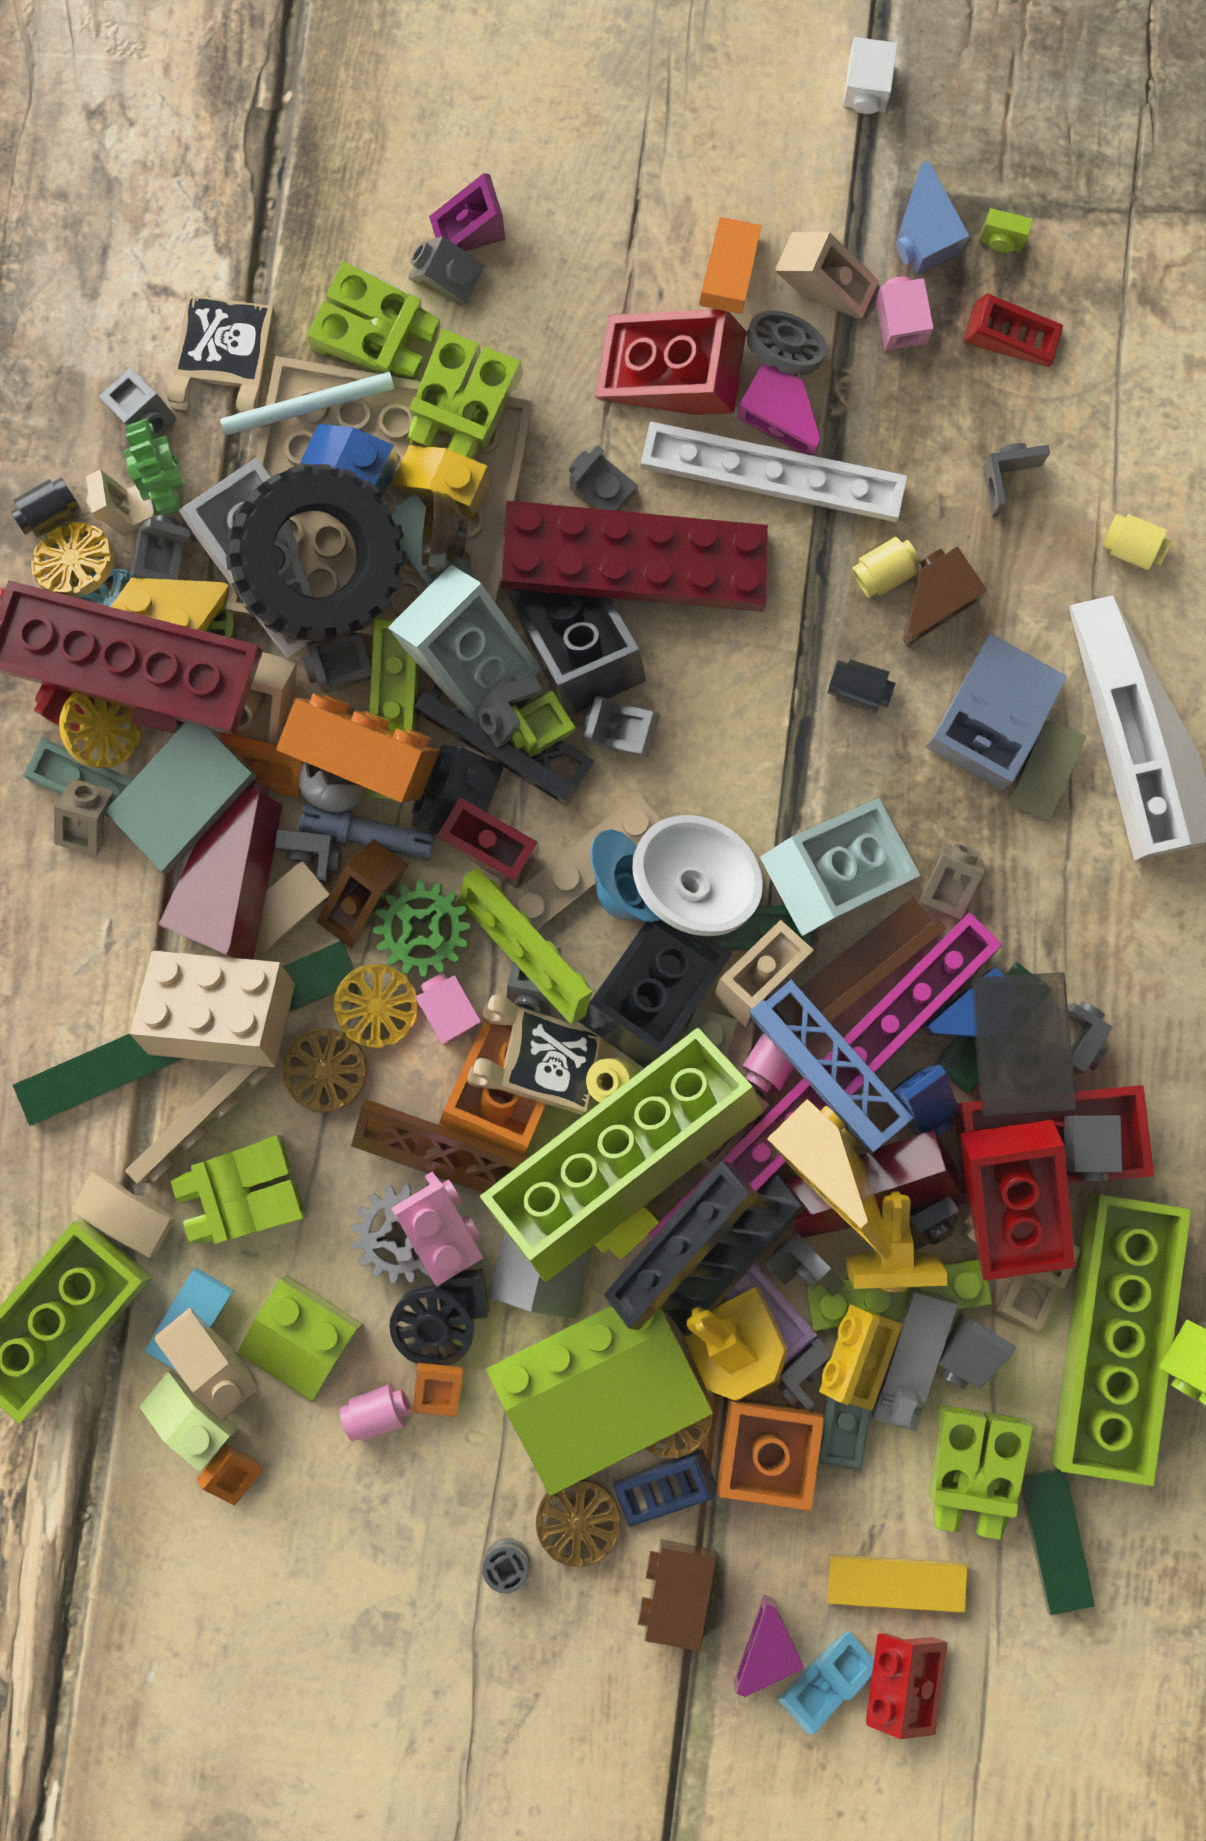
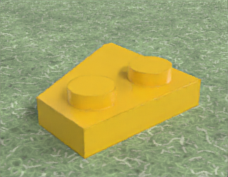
M131 578L111 607L205 631L227 600L229 585L224 582Z

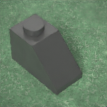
M961 1314L946 1339L939 1364L944 1367L941 1376L963 1390L968 1382L981 1389L1011 1357L1016 1346Z

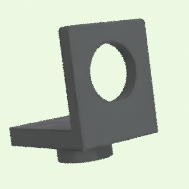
M1015 443L1002 447L998 453H991L983 465L991 516H998L1006 505L1001 472L1042 466L1050 455L1049 445L1027 448L1025 443Z

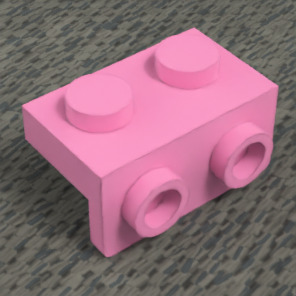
M431 1172L424 1176L429 1186L391 1209L431 1280L437 1287L481 1260L483 1256L475 1244L482 1239L479 1231L469 1216L462 1219L456 1209L458 1205L462 1204V1201L449 1180L441 1183L435 1174Z

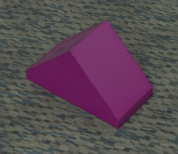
M487 173L480 175L429 216L435 238L444 236L464 251L505 240L503 214L491 176Z
M763 1595L734 1680L736 1694L747 1697L804 1669L800 1655L773 1598L767 1595Z

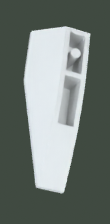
M1112 595L1070 605L1069 610L1134 861L1205 845L1206 776L1200 754L1117 601Z

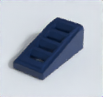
M702 1448L687 1456L670 1459L613 1483L629 1527L710 1501L717 1492L716 1482ZM688 1469L691 1470L697 1488L695 1489L692 1488L686 1470ZM673 1474L681 1491V1494L675 1496L668 1477ZM655 1480L664 1499L660 1503H658L650 1483ZM637 1486L640 1487L647 1508L642 1510L632 1489Z

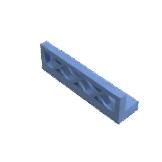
M792 980L766 1002L763 999L749 1011L751 1019L871 1155L913 1119L911 1114ZM790 994L803 1008L802 1026L786 1025L773 1011ZM809 1015L819 1027H808L807 1016ZM793 1032H801V1041ZM806 1033L826 1034L833 1042L832 1061L817 1060L805 1047ZM838 1049L850 1062L837 1061ZM823 1066L832 1067L831 1075L824 1069ZM837 1067L855 1068L864 1077L863 1095L846 1094L836 1082ZM869 1084L881 1097L868 1096ZM853 1101H862V1111ZM867 1103H887L899 1119L881 1133L867 1117Z

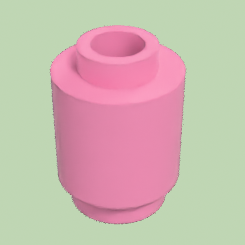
M763 1032L742 1065V1069L748 1073L745 1079L754 1088L767 1094L770 1088L780 1091L793 1071L794 1066Z
M391 1383L350 1398L349 1404L340 1407V1417L344 1430L352 1442L359 1439L367 1442L406 1427V1417L411 1415L410 1404L404 1390L396 1391Z

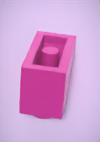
M763 363L739 404L737 419L798 453L815 456L820 443V436L804 381L798 378L796 372L794 375L785 374L778 371L779 367L772 365L770 368Z

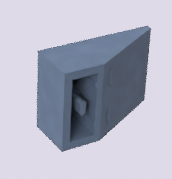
M990 633L926 748L995 787L1004 790L1014 781L1033 747L1067 676Z

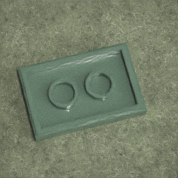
M185 722L105 810V813L161 872L169 874L253 782L257 775L214 730Z

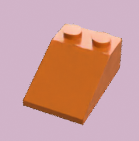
M484 1021L446 1103L439 1125L525 1155L546 1104L500 1089L479 1088L469 1084V1070L479 1058L491 1060L500 1067H504L512 1025H496Z

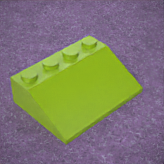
M609 1306L486 1368L503 1408L549 1496L714 1414L663 1309H658L640 1330L629 1329L614 1308Z

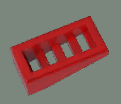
M986 293L972 307L963 341L982 349L1050 367L1053 365L1064 325ZM989 317H992L990 328H988ZM1004 321L1010 323L1006 335L1001 333ZM1021 326L1027 328L1023 342L1018 340ZM1038 331L1044 332L1040 349L1033 347Z

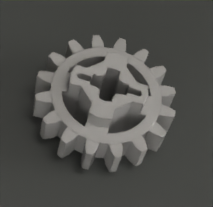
M406 1184L401 1194L397 1195L392 1185L386 1186V1198L382 1199L374 1192L369 1195L370 1202L373 1205L371 1209L363 1206L358 1207L357 1212L364 1218L363 1223L351 1225V1230L361 1233V1239L351 1244L352 1249L364 1248L366 1254L360 1259L359 1263L362 1266L372 1261L376 1265L372 1275L375 1278L386 1270L389 1272L390 1283H396L400 1273H405L409 1283L416 1280L415 1269L419 1268L426 1275L428 1273L419 1258L416 1260V1252L408 1237L405 1239L406 1245L401 1246L399 1239H381L382 1236H386L396 1228L395 1221L398 1220L391 1208L411 1197L412 1188L411 1185ZM385 1208V1223L380 1230L371 1232L375 1217ZM384 1247L395 1254L399 1264L384 1259L376 1249Z

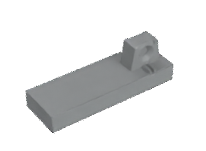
M911 1287L900 1321L903 1326L874 1408L871 1411L873 1419L917 1431L958 1306L955 1299Z

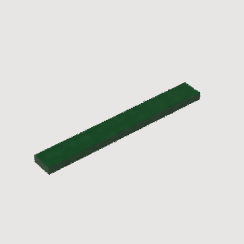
M342 941L283 966L295 983L288 1014L336 993L341 981L350 972L355 970ZM127 1034L17 1082L12 1086L29 1126H34L187 1058L148 1055L134 1038Z

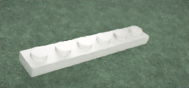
M650 422L641 460V469L897 522L907 479V476L655 422Z

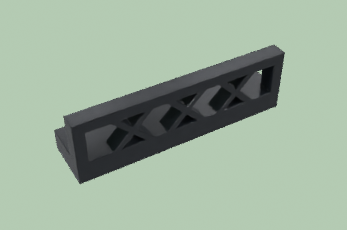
M436 684L429 694L423 692L414 706L418 715L490 760L504 766L506 770L564 806L568 805L594 764L593 759L562 740L552 745L557 751L547 753L545 749L542 751V754L531 758L514 748L510 741H508V744L496 747L482 727L464 717L465 715L461 710L454 711L438 701L443 691ZM568 756L581 765L569 782L551 771L549 759ZM544 761L545 767L538 762Z

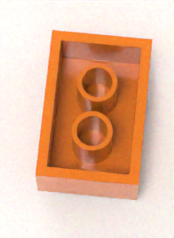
M313 693L311 699L295 698L276 750L401 803L421 800L440 752L439 749L429 746L430 737L408 728L405 731L398 728L395 731L388 728L390 723L388 719L367 711L364 713L354 711V713L348 712L349 703L327 694L320 696Z

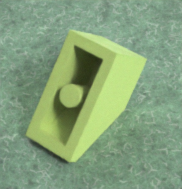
M168 1371L140 1405V1409L164 1443L199 1472L207 1467L220 1449L239 1429L226 1417L222 1420L219 1419L191 1392L186 1383L171 1371Z

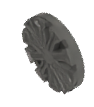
M782 311L758 313L752 318L747 329V345L752 352L758 354L757 359L770 368L772 365L779 367L778 371L785 374L794 375L795 372H799L801 375L813 373L815 369H819L827 352L825 340L818 330L807 321L790 313Z

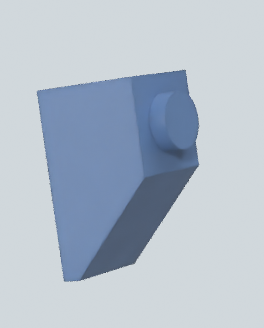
M929 161L920 166L896 240V248L901 260L906 265L911 264L916 275L961 254L969 238L967 230Z

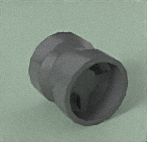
M514 1538L497 1540L489 1547L483 1563V1576L491 1589L499 1593L509 1594L517 1591L524 1585L528 1577L530 1564L527 1548Z

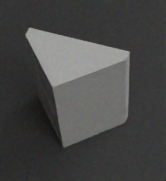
M504 1231L489 1297L529 1312L576 1318L593 1246L545 1283Z

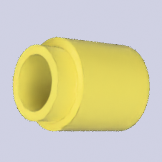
M1115 514L1101 547L1111 550V556L1149 571L1152 563L1161 566L1172 541L1164 538L1167 532L1165 528L1130 514L1127 517Z
M894 537L860 557L859 564L851 569L860 588L870 598L875 594L882 596L916 576L917 569L915 565L920 563V558L909 540L902 543L897 537Z
M628 1058L602 1059L594 1063L589 1069L586 1077L587 1089L590 1095L601 1103L641 1071Z

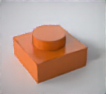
M418 1363L412 1413L457 1417L463 1367Z
M225 1444L196 1480L202 1490L235 1506L263 1472V1468L256 1459Z

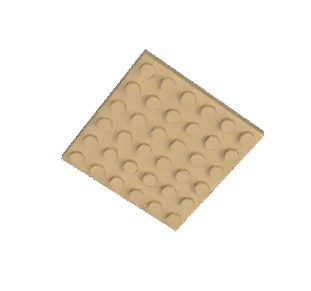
M275 356L266 406L379 374ZM391 376L395 388L393 390L261 426L256 457L270 477L289 468L301 465L302 457L318 424L354 427L394 445L399 463L381 501L385 502L388 500L391 506L395 508L412 496L393 488L391 484L408 446L412 445L408 440L413 420L409 408L414 397H416L421 381ZM514 397L509 398L499 424L491 437L487 451L484 452L479 449L474 459L488 466L490 483L473 521L468 519L466 549L463 556L465 562L496 604L501 581L506 500L516 501L533 412V401ZM439 433L433 447L448 449L452 438ZM421 499V501H422V502L424 503V505L426 506V505H427V501H424V500ZM307 511L294 515L289 519L293 536L297 541L300 551L298 553L313 597H325L338 592L351 579L356 566V549L349 531L337 518L328 513ZM407 557L406 564L401 566L399 571V577L403 578L399 590L392 593L389 599L391 604L383 614H378L374 619L396 620L428 588ZM230 584L226 611L236 615L253 617L245 609L246 604L239 595H236ZM374 619L372 624L350 635L361 633L363 637L373 639Z

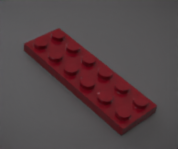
M506 500L500 588L763 612L766 606L768 525Z
M8 580L0 603V673L236 735L263 652L258 645Z

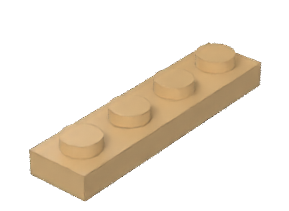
M637 793L510 894L507 900L517 910L523 911L530 919L532 927L539 931L596 885L595 874L591 865L590 849L594 838L601 831L613 829L622 832L637 846L647 830L661 821V819L641 794Z
M236 1063L142 1153L125 1172L137 1184L146 1183L150 1179L153 1183L158 1182L173 1168L174 1163L170 1159L182 1148L188 1152L195 1147L207 1134L203 1127L215 1116L219 1120L227 1116L240 1102L235 1096L247 1085L252 1089L255 1088L271 1073L272 1069L267 1066Z

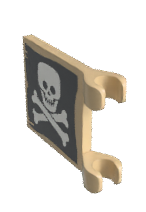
M187 295L174 372L167 391V398L171 402L172 409L178 411H187L189 409L192 381L240 387L236 401L239 413L259 408L260 388L274 313L273 306Z
M492 995L489 1002L484 1006L483 1020L496 1025H512L504 1067H500L491 1060L479 1058L469 1070V1084L479 1088L500 1089L584 1116L587 1112L590 1097L586 1085V1077L591 1066L597 1061L601 1037L588 1028L575 1024L571 1025L569 1022L519 1007L501 995Z

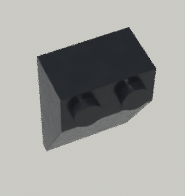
M513 590L507 593L515 614L542 668L543 674L568 716L592 706L596 696L608 699L646 682L640 649L610 598Z
M662 919L655 922H645L590 1000L585 1017L578 1022L640 1066L646 1068L668 1051L732 954L709 937L681 931L667 924ZM692 941L696 942L703 948L697 947Z

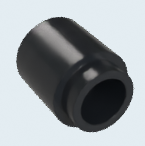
M61 477L54 482L48 479L15 498L14 502L18 508L11 511V514L25 535L33 531L35 536L39 538L72 519L73 515L71 513L80 509V506Z
M850 659L848 663L838 660L827 694L837 696L836 701L877 714L879 705L888 708L896 682L888 680L890 675L888 670Z

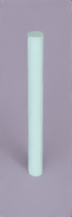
M390 372L221 418L220 421L225 436L395 388Z

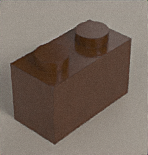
M660 1539L658 1552L650 1551L646 1579L653 1580L650 1598L642 1597L637 1622V1625L645 1626V1641L700 1651L716 1562L714 1549Z

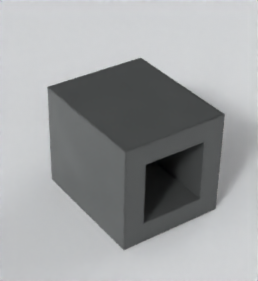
M1120 1115L1064 1116L1067 1171L1079 1172V1181H1108V1172H1122Z

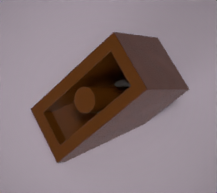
M958 546L946 554L941 548L930 554L920 563L923 569L920 570L914 580L902 639L907 647L978 602L987 591Z
M373 839L345 866L316 922L352 948L377 916L375 914L377 909H382L387 903L385 896L387 894L393 895L409 865Z

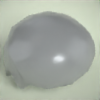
M303 761L299 787L302 795L318 809L335 813L354 809L361 805L367 788Z

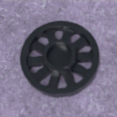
M436 1285L423 1286V1288L419 1289L415 1288L405 1293L396 1304L390 1318V1335L397 1350L409 1361L415 1364L425 1363L449 1366L463 1358L470 1349L475 1333L473 1312L463 1302L464 1299L452 1290L447 1291L439 1286L436 1287ZM420 1298L427 1299V1308L420 1301ZM437 1299L446 1301L438 1310ZM406 1305L410 1306L415 1313L405 1310L404 1307ZM453 1308L459 1311L457 1314L447 1316ZM402 1321L411 1325L402 1327L398 1325V1322ZM464 1324L466 1325V1330L455 1326ZM406 1338H415L413 1343L406 1344L404 1341ZM452 1339L461 1341L462 1345H456ZM440 1346L448 1353L447 1356L443 1357L439 1352ZM422 1347L429 1348L427 1356L420 1354Z

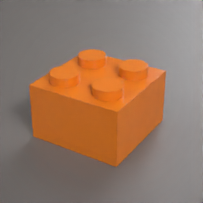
M729 1399L716 1487L719 1497L811 1511L824 1417L820 1411L815 1409L808 1411L806 1408H794L788 1405L748 1399L740 1401Z

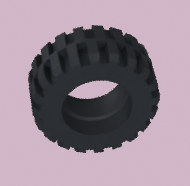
M315 464L311 467H304L303 465L292 467L260 484L249 494V497L234 515L235 521L232 528L228 531L226 541L229 544V555L226 556L227 570H231L234 580L231 584L236 595H241L246 603L245 609L253 617L261 619L265 623L264 626L275 633L280 632L288 635V638L301 641L338 639L349 636L358 630H363L372 624L373 619L378 614H383L390 606L391 602L389 599L393 592L399 590L403 579L399 577L400 567L406 564V551L400 550L399 541L404 538L401 525L395 526L391 517L395 510L389 501L382 502L376 495L379 489L369 481L362 483L356 479V473L345 468L340 471L334 470L327 464ZM319 511L334 516L347 528L354 541L356 549L354 573L348 583L332 595L310 597L300 594L284 582L276 568L273 551L276 536L287 520L302 512Z

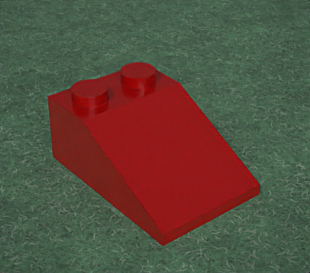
M718 309L608 315L595 397L600 401L692 415L732 414L735 410L747 331L730 312Z
M1053 1120L960 1133L965 1179L983 1281L1075 1268L1065 1147Z

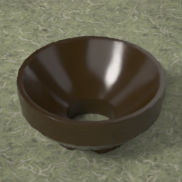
M431 490L426 505L421 555L422 570L425 574H441L458 558H463L466 549L468 517L460 512L458 504L449 494L440 493L439 491Z

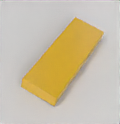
M829 1554L827 1603L965 1613L967 1565L960 1562Z

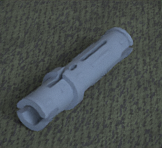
M304 804L302 813H304V816L301 815L299 832L330 835L337 839V844L345 846L348 842L366 846L374 839L391 852L421 858L425 861L430 860V851L433 849L435 834L357 817L354 816V811L350 810L343 811V813H335L310 806V804Z

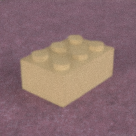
M152 951L129 1034L148 1055L276 1067L295 983L280 962Z

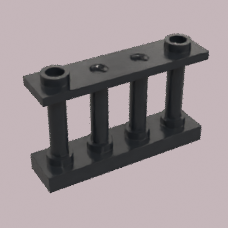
M721 1160L605 1292L604 1296L629 1329L640 1330L658 1309H665L685 1336H690L693 1332L689 1330L687 1320L692 1316V1310L701 1307L703 1310H710L712 1312L806 1206L779 1174L774 1173L758 1192H755L732 1163Z

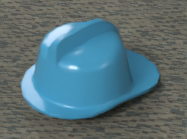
M613 829L601 831L593 840L590 854L597 885V896L602 907L608 914L620 920L630 921L638 919L645 922L661 920L646 905L634 881L632 866L637 846L622 832Z

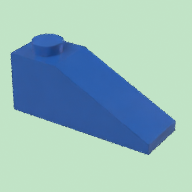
M941 1065L920 1068L890 1090L913 1117L907 1125L915 1136L934 1130L939 1137L954 1125L950 1118L959 1112V1108L947 1073Z

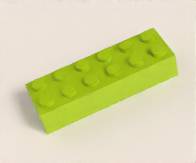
M696 1028L480 1195V1198L499 1225L546 1283L762 1114L763 1110L753 1086L699 1028Z
M1088 1193L1080 1247L1082 1250L1079 1254L1051 1464L1062 1472L1154 1486L1169 1374L1159 1368L1174 1341L1191 1209Z

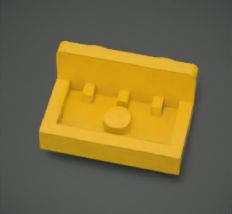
M849 1305L846 1317L843 1318L839 1325L838 1339L831 1359L823 1370V1381L819 1392L840 1403L852 1404L872 1411L903 1324Z

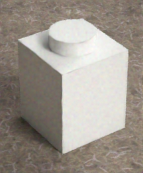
M854 37L849 57L843 107L853 108L855 111L863 114L886 111L891 93L897 48L896 42Z

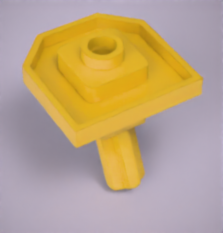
M892 1191L889 1196H885L882 1206V1221L893 1255L887 1261L877 1251L863 1252L847 1257L846 1273L854 1289L881 1288L885 1292H904L908 1290V1287L947 1286V1271L938 1257L934 1254L914 1251L909 1226L910 1199L906 1195H900L899 1191Z
M754 1287L714 1308L712 1312L710 1310H703L701 1307L692 1310V1316L687 1320V1326L693 1333L690 1336L683 1334V1337L707 1390L734 1401H740L779 1381L789 1349L760 1287Z

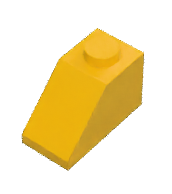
M409 445L391 485L393 488L410 495L416 493L424 501H428L431 490L447 493L458 504L460 512L466 514V517L473 521L490 483L487 465L449 449Z

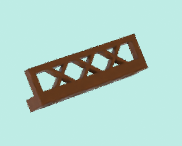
M912 897L799 989L830 1023L947 928L939 918L932 921L914 897ZM791 995L774 1008L786 1025L802 1026L803 1008ZM808 1015L807 1026L819 1027ZM793 1032L801 1039V1032ZM806 1033V1041L813 1037L815 1033Z
M365 1099L361 1106L351 1147L427 1174L433 1172L436 1177L449 1180L481 1193L486 1192L529 1158L526 1155Z

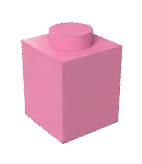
M902 276L887 281L885 285H881L876 299V307L884 350L889 351L927 344L934 328L924 278L911 280L910 277Z
M442 973L421 985L423 993L415 998L442 1045L446 1046L483 1024L455 975L447 979L445 974Z

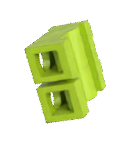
M342 261L326 294L327 302L323 300L307 333L310 349L324 356L328 354L352 363L366 372L376 374L390 372L391 376L416 380L424 362L423 356L408 350L407 346L412 337L431 346L440 331V320L422 309L420 298L411 294L407 295L400 289Z
M442 328L416 397H414L409 408L413 419L408 435L410 444L433 447L438 434L442 433L452 438L448 449L472 460L477 456L479 449L486 452L513 390L517 389L523 376L521 361L486 346L483 347L481 352L479 343Z
M275 1135L241 1149L192 1165V1171L186 1172L171 1181L178 1204L200 1197L205 1211L204 1215L183 1221L190 1244L204 1243L212 1240L214 1244H218L307 1217L296 1179H290L251 1192L250 1187L293 1174L282 1135Z
M939 1404L935 1454L932 1462L931 1481L928 1488V1496L933 1502V1524L940 1530L960 1532L963 1509L978 1512L975 1528L977 1535L1002 1540L1008 1523V1517L1016 1518L1017 1501L1021 1491L1033 1426L1025 1418L984 1412L983 1415L979 1410Z

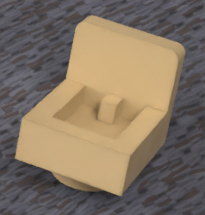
M101 469L86 476L89 493L87 505L91 514L97 520H102L120 535L125 536L137 530L148 518L153 519L154 516L159 515L154 502L152 503L150 499L142 500L136 485L126 490Z

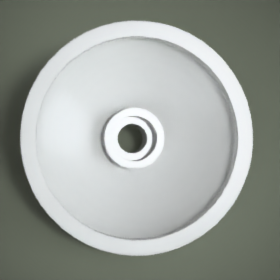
M694 815L669 817L649 828L636 847L632 867L637 890L651 911L676 929L700 936L723 935L738 929L746 923L759 905L763 881L758 861L744 840L721 823Z

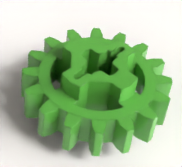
M147 418L127 425L125 427L127 431L126 437L131 447L123 452L127 460L128 472L142 500L150 499L152 503L154 502L156 510L161 516H168L178 512L183 507L182 497L178 488L186 484L182 476L181 465L170 445L168 437L166 435L158 437L157 434L155 435L151 423L149 424Z
M418 880L416 891L412 892L403 883L400 885L401 897L396 899L389 894L385 896V899L391 905L389 910L377 909L375 913L384 920V925L374 927L373 933L385 937V940L377 945V949L380 952L391 950L392 954L387 961L391 966L403 961L402 973L409 976L414 967H419L421 977L427 978L429 967L432 966L440 974L445 973L443 962L449 959L457 964L460 960L454 953L457 947L468 948L469 946L468 942L460 938L461 933L470 931L471 925L460 922L459 919L468 911L465 906H458L456 908L452 906L458 897L453 891L445 897L441 896L442 885L438 882L434 884L431 891H427L423 880ZM417 900L435 902L427 909H412L408 905ZM448 914L452 922V934L449 942L442 937V923ZM396 916L402 920L403 935L398 939L397 943L393 935ZM419 919L425 923L429 919L432 920L429 928L433 933L429 938L426 939L422 935L416 939L413 938L416 929L412 925L415 921ZM432 948L437 953L429 958L410 957L417 949Z

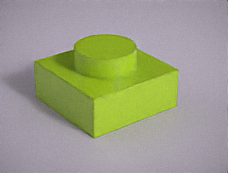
M990 208L982 227L979 242L989 244L991 249L998 252H1021L1029 235L1033 219Z

